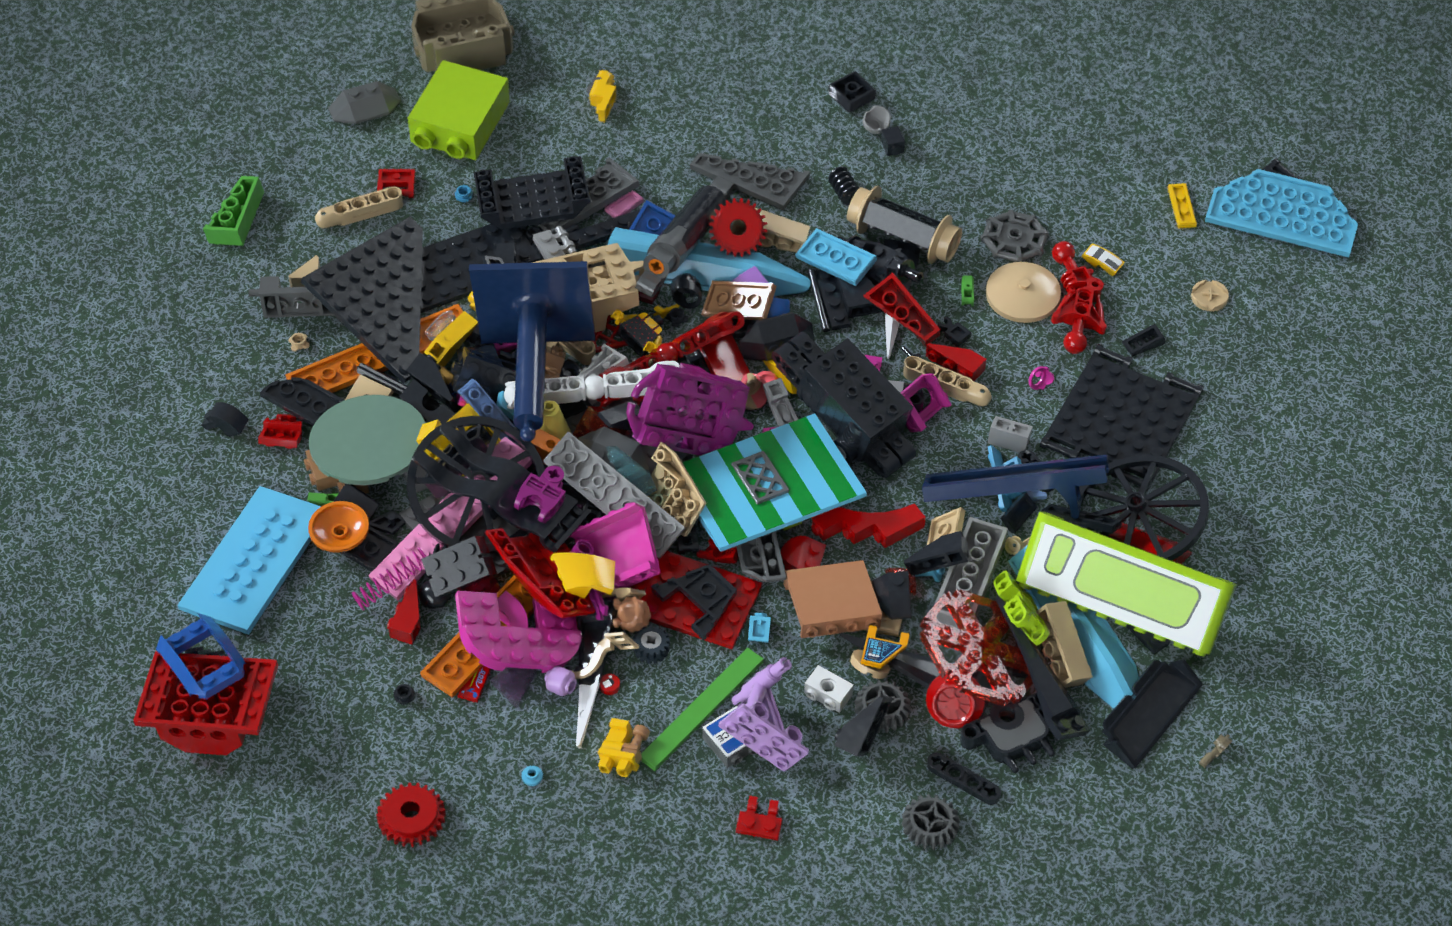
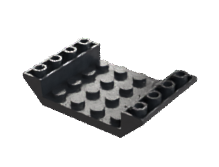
M581 156L564 158L563 171L543 174L537 173L535 175L493 181L491 169L473 172L481 218L501 230L574 219L590 202Z

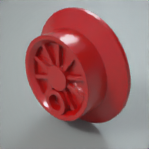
M951 671L939 675L932 681L927 690L926 704L929 713L939 724L950 728H962L965 724L980 717L984 709L985 697L980 684L973 677L963 672Z

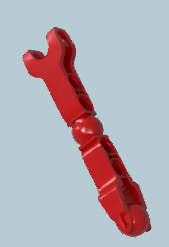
M737 311L730 313L719 312L699 326L675 338L672 342L660 344L656 351L650 352V355L642 356L624 367L612 366L601 372L598 376L603 378V374L633 371L634 368L637 370L649 369L650 359H652L653 365L661 361L677 362L678 358H683V355L691 354L718 338L742 328L745 323L744 316ZM734 316L738 318V322L735 326L732 325V317ZM698 333H699V335H700V341H699V342H697V340H696V335H697ZM681 342H683L685 345L683 351L680 348ZM604 394L596 400L601 402L600 407H606L614 400L620 398H605Z

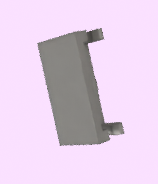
M995 416L990 427L988 444L1020 453L1027 449L1033 426Z

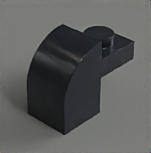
M216 402L213 409L205 414V419L201 426L206 430L219 427L230 437L241 434L249 419L236 407L228 403Z

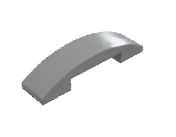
M779 378L763 384L769 406L778 426L798 420L788 399L789 394L782 379Z

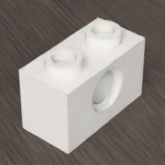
M818 665L805 682L804 693L809 699L817 700L823 703L827 709L840 713L853 695V684Z

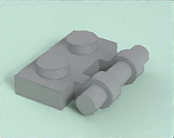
M562 226L555 228L557 234H552L551 230L533 234V241L544 259L577 252L575 244L569 240V234Z

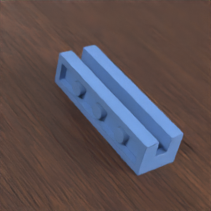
M471 379L457 391L479 416L498 419L515 427L476 380ZM500 432L499 438L501 440L504 437H506L516 445H520L516 440L511 438L509 435Z

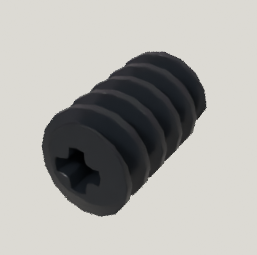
M840 166L832 170L828 181L842 204L849 206L859 186H857L847 167Z

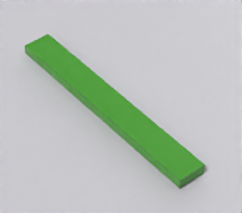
M747 648L641 753L642 760L640 761L656 771L763 663V658Z

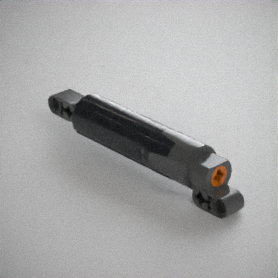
M717 176L710 185H704L694 193L650 245L647 256L643 261L645 271L638 279L635 287L638 291L652 298L664 284L667 275L680 267L712 226H709V223L714 222V220L710 217L717 215L714 210L721 209L719 204L726 206V199L731 194L734 183Z

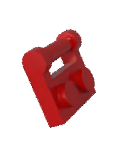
M379 169L377 191L383 190L384 187H408V189H401L402 196L414 198L415 169Z

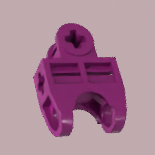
M549 466L540 477L530 473L517 494L514 508L521 510L522 507L535 505L541 510L538 521L546 523L564 503L566 491L562 489L564 471L558 466Z

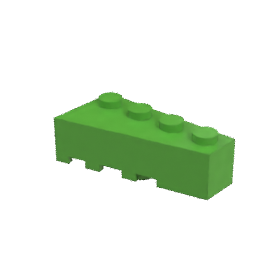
M241 176L230 191L229 198L221 203V209L218 213L213 214L210 224H206L203 228L208 243L244 245L264 194L259 177Z

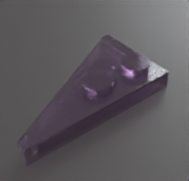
M507 667L490 679L491 684L517 709L538 669Z

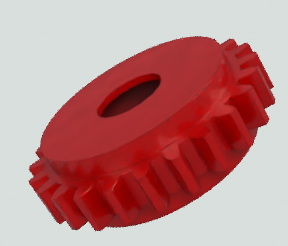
M733 198V203L726 200V206L719 204L721 209L714 210L717 215L710 217L714 222L709 223V226L713 227V229L709 230V233H714L711 240L716 239L717 242L714 246L720 245L721 252L725 249L727 250L726 255L733 252L734 257H736L737 253H740L741 257H743L744 252L750 255L751 249L756 252V245L762 246L760 239L765 240L766 237L762 234L767 232L766 229H763L767 222H763L762 219L766 216H760L759 213L762 209L756 210V203L751 206L749 205L750 200L743 203V198H740L739 202H736V199ZM735 220L743 221L746 225L745 233L742 235L733 234L730 230L731 223Z
M410 782L405 787L400 784V788L397 790L393 787L392 793H385L386 800L381 799V806L377 807L378 814L376 816L382 835L387 834L388 841L394 838L395 845L401 841L403 847L407 843L414 847L416 842L421 846L424 839L430 842V836L436 837L437 830H442L441 823H445L444 802L441 801L439 794L435 795L434 789L428 791V785L422 788L419 783L416 786H412ZM409 811L418 812L415 817H404V814Z

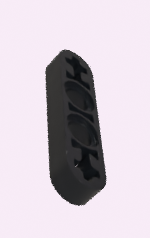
M935 752L929 755L927 768L930 772L988 805H994L999 802L1001 790L996 784L941 753ZM940 761V764L933 765V762ZM957 770L961 775L959 777H951L949 772ZM974 780L978 782L979 786L971 788L967 785V782ZM995 792V795L987 796L988 793Z

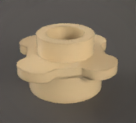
M303 333L293 334L289 338V343L292 345L291 350L296 352L299 349H308L310 345L306 340L307 335Z

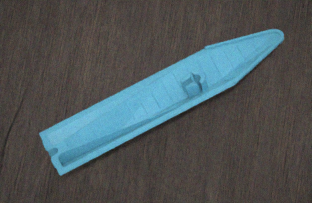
M615 227L609 238L608 245L618 243L630 262L644 261L650 245L659 235ZM702 242L698 243L676 271L667 275L664 282L665 284H671L677 275L690 273L700 281L701 290L709 291L712 281H733L746 270L756 266L769 283H774L777 286L774 296L804 293L811 286V281L806 276L759 252L750 251V255L744 252L743 257H741L740 253H737L736 257H734L733 252H730L729 255H726L727 250L725 249L721 252V246L719 245L715 247L714 244ZM639 271L634 272V275H639Z
M1027 546L1008 561L1016 575H1018ZM1026 589L1032 596L1038 609L1047 603L1059 602L1054 595L1050 594L1049 597L1038 594V589ZM1069 602L1068 608L1071 611V617L1092 674V678L1085 682V685L1114 709L1125 695L1131 696L1133 694L1132 686L1139 679L1136 664L1106 619L1096 616V612L1088 609L1087 612L1076 608L1077 604Z

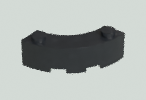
M475 426L466 431L468 441L479 451L486 454L492 437L484 426ZM451 444L442 451L466 469L470 467L469 463ZM442 459L438 460V462L441 463L446 469L459 476H462L460 472H458L456 469H454L449 464L444 462ZM425 484L436 499L451 493L438 484Z

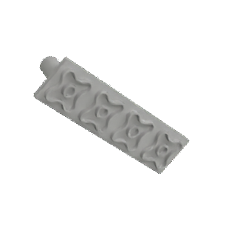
M570 432L564 435L543 460L548 467H560L564 471L563 479L606 515L610 511L619 510L631 502L645 507L658 558L665 554L685 530L681 523Z

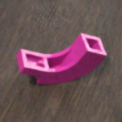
M505 591L498 598L500 620L508 627L528 628V619L523 606L513 595Z

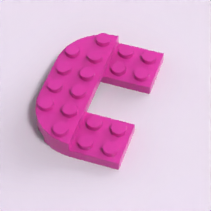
M457 591L455 594L461 641L469 654L473 653L480 659L479 663L488 668L503 671L506 667L541 669L542 673H547L548 670L555 666L564 667L579 649L581 631L577 630L576 616L560 618L545 609L533 598L536 628L501 626L497 593Z

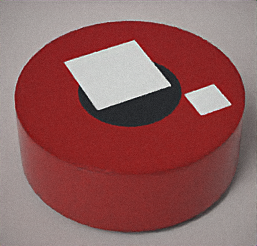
M614 674L603 675L599 684L600 691L605 695L616 694L620 689L619 678Z

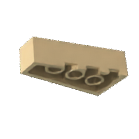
M764 210L759 213L760 216H766L762 221L767 222V225L763 226V229H766L767 232L762 234L766 238L765 240L760 239L762 247L773 245L780 250L797 252L806 242L810 226ZM735 220L730 230L735 235H742L746 231V225L741 220Z
M1067 602L1045 604L1036 611L1044 620L1049 631V636L1042 643L1044 647L1042 652L1045 657L1050 658V667L1064 687L1082 685L1092 678V674Z

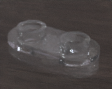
M453 311L443 312L426 329L425 334L430 341H433L437 335L456 319Z

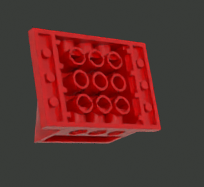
M155 651L133 720L134 725L155 727L161 740L187 753L228 755L243 745L245 734L259 735L276 676L278 662L271 659L243 658L246 663L243 666L244 677L208 699L199 698L196 694L190 696L162 655ZM178 654L196 682L231 662L228 656Z

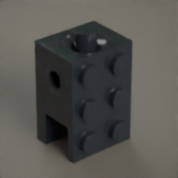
M464 347L459 362H454L451 368V373L454 374L451 381L453 391L457 392L471 379H474L497 404L498 393L505 391V383L515 381L516 364Z

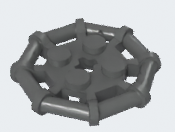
M1009 209L1008 212L995 217H989L986 220L987 224L980 239L981 242L985 243L995 259L1002 258L1014 262H1023L1035 256H1041L1044 253L1043 249L1046 240L1049 238V232L1043 228L1034 214L1027 215ZM993 228H996L997 231H996V232H992V229H993ZM1039 238L1038 243L1033 242V239ZM996 240L998 242V247H996L992 241ZM1004 250L1013 251L1016 254L1004 252Z

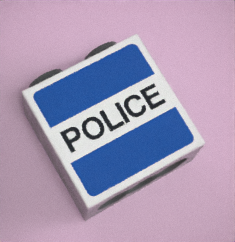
M737 706L702 727V739L727 768L731 765H738L744 757L756 753L718 726L722 719L738 708Z

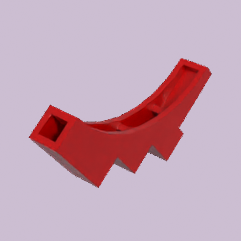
M915 503L897 510L874 513L837 507L811 517V529L816 536L819 535L822 541L841 531L847 540L850 539L853 544L873 535L875 541L881 543L886 548L923 529L926 517Z

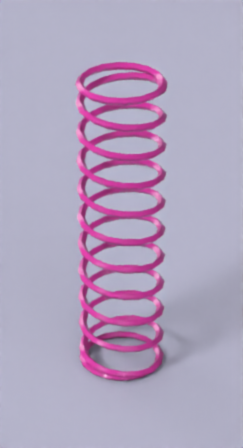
M418 547L417 549L423 558L427 557L422 549ZM412 551V553L415 556L420 566V569L406 555V558L414 573H412L406 567V565L401 560H399L401 566L403 567L406 573L407 578L399 571V569L394 564L392 566L395 569L400 579V582L392 575V573L388 569H386L394 587L385 579V577L381 573H379L383 583L386 586L387 591L378 583V581L375 578H373V581L376 584L380 592V595L371 587V585L368 582H366V585L369 588L374 600L364 591L362 587H360V590L367 604L357 595L355 591L352 592V596L354 597V599L356 600V602L362 610L365 611V608L362 605V603L366 607L370 606L367 597L374 603H376L374 593L379 598H383V594L380 588L385 593L389 594V588L387 584L391 588L396 589L394 580L402 585L403 582L401 576L404 579L409 580V575L407 571L414 576L416 575L414 567L417 570L422 571V560L414 551Z

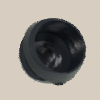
M690 273L677 275L673 279L670 289L674 302L686 309L697 307L702 300L700 281ZM683 293H690L688 297L697 296L698 298L695 302L688 303L686 302L688 297H685Z

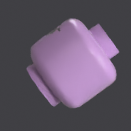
M555 666L548 670L544 677L546 688L559 696L571 694L577 683L574 673L561 666Z

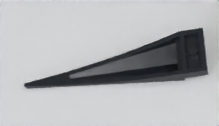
M997 595L995 600L1023 655L1047 726L1057 740L1087 735L1090 729L1080 716L1082 711L1034 643L1021 628H1017L1011 622L1004 609L1005 602Z
M839 633L842 638L864 650L865 639ZM904 650L887 663L890 667L927 689L936 677L946 672L958 671L970 675L980 684L985 697L984 709L980 717H983L999 679L978 670Z

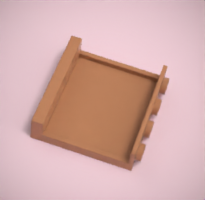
M863 560L785 571L786 580H784L785 590L790 591L801 626V639L869 629V625L880 628L882 612Z

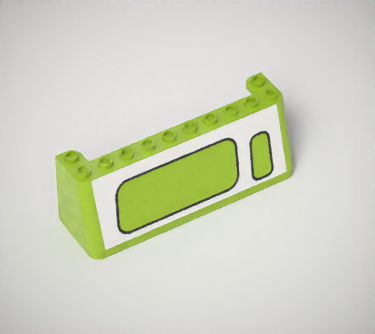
M1047 512L1038 513L1016 581L1019 582V586L1028 590H1032V588L1038 589L1037 593L1049 597L1050 594L1057 597V601H1066L1067 605L1069 602L1077 604V609L1085 612L1088 609L1096 612V616L1107 619V617L1114 618V623L1126 627L1127 624L1135 626V631L1146 634V631L1154 634L1153 638L1165 642L1166 639L1174 641V646L1185 649L1187 646L1193 649L1192 653L1202 657L1206 654L1210 655L1237 586L1233 582L1210 576L1069 523L1064 521L1063 518Z

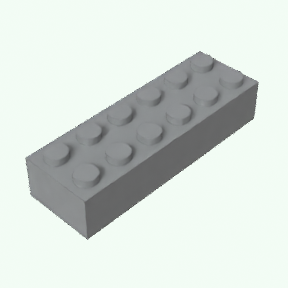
M969 517L963 532V536L968 543V562L949 567L932 609L931 624L955 632L973 628L1004 549L1008 528Z

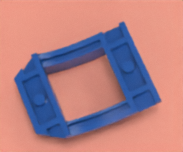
M198 613L200 620L191 623L188 627L174 633L167 639H164L161 635L156 650L162 655L190 696L196 694L199 698L208 699L243 678V666L246 663L218 624L210 616ZM212 635L228 655L231 662L196 682L178 654Z

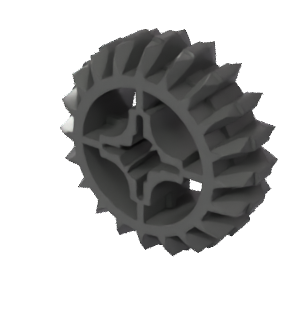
M878 679L876 684L870 681L868 686L863 685L862 691H858L855 699V713L858 714L878 697L890 696L893 698L878 733L881 729H884L887 733L890 727L894 731L897 729V726L902 727L904 721L908 720L911 711V701L908 698L907 692H903L902 686L896 687V682L889 684L887 679L884 683H881Z
M929 793L926 795V798L920 795L918 801L912 799L911 804H907L902 814V826L905 835H909V842L915 840L916 847L922 843L924 850L927 848V845H931L932 850L935 849L936 845L941 849L944 847V843L949 845L951 839L956 838L960 828V817L957 816V809H953V803L946 804V797L940 800L938 794L931 798ZM931 817H933V822H931V825L929 827V821H931Z

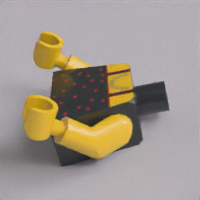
M615 310L610 316L616 320V325L621 323L617 335L640 357L645 356L647 352L656 351V348L662 343L661 334L663 330L660 326L664 324V320L660 315L651 318L644 312L639 315H624L622 311Z

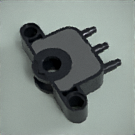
M1037 693L1017 702L999 701L993 705L989 714L965 724L961 729L960 744L963 748L971 750L985 745L991 756L997 762L1006 763L1013 773L1019 771L1014 760L1025 756L1031 765H1035L1037 760L1033 751L1042 747L1050 757L1055 755V751L1047 739L1049 727L1044 720V714ZM1007 718L1010 719L1011 722H1004L1001 719Z

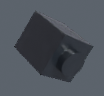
M899 126L881 129V143L886 155L891 156L904 153L905 140Z

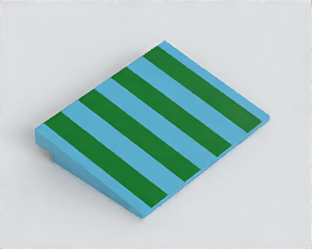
M816 414L683 462L684 467L706 501V505L698 519L720 552L867 496V492ZM764 451L788 487L789 492L757 505L731 463ZM762 457L755 460L756 463L765 464ZM743 464L738 467L741 471L745 472L748 465ZM752 466L749 473L759 475L762 469ZM766 470L763 475L770 478L774 477L770 470ZM746 478L750 485H755L757 479ZM761 480L758 487L768 489L771 482ZM775 483L772 490L778 491L782 487L780 484ZM760 491L755 492L758 498L766 494Z

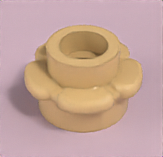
M1012 536L1006 539L1005 550L1009 554L1016 555L1024 548V543L1020 537Z

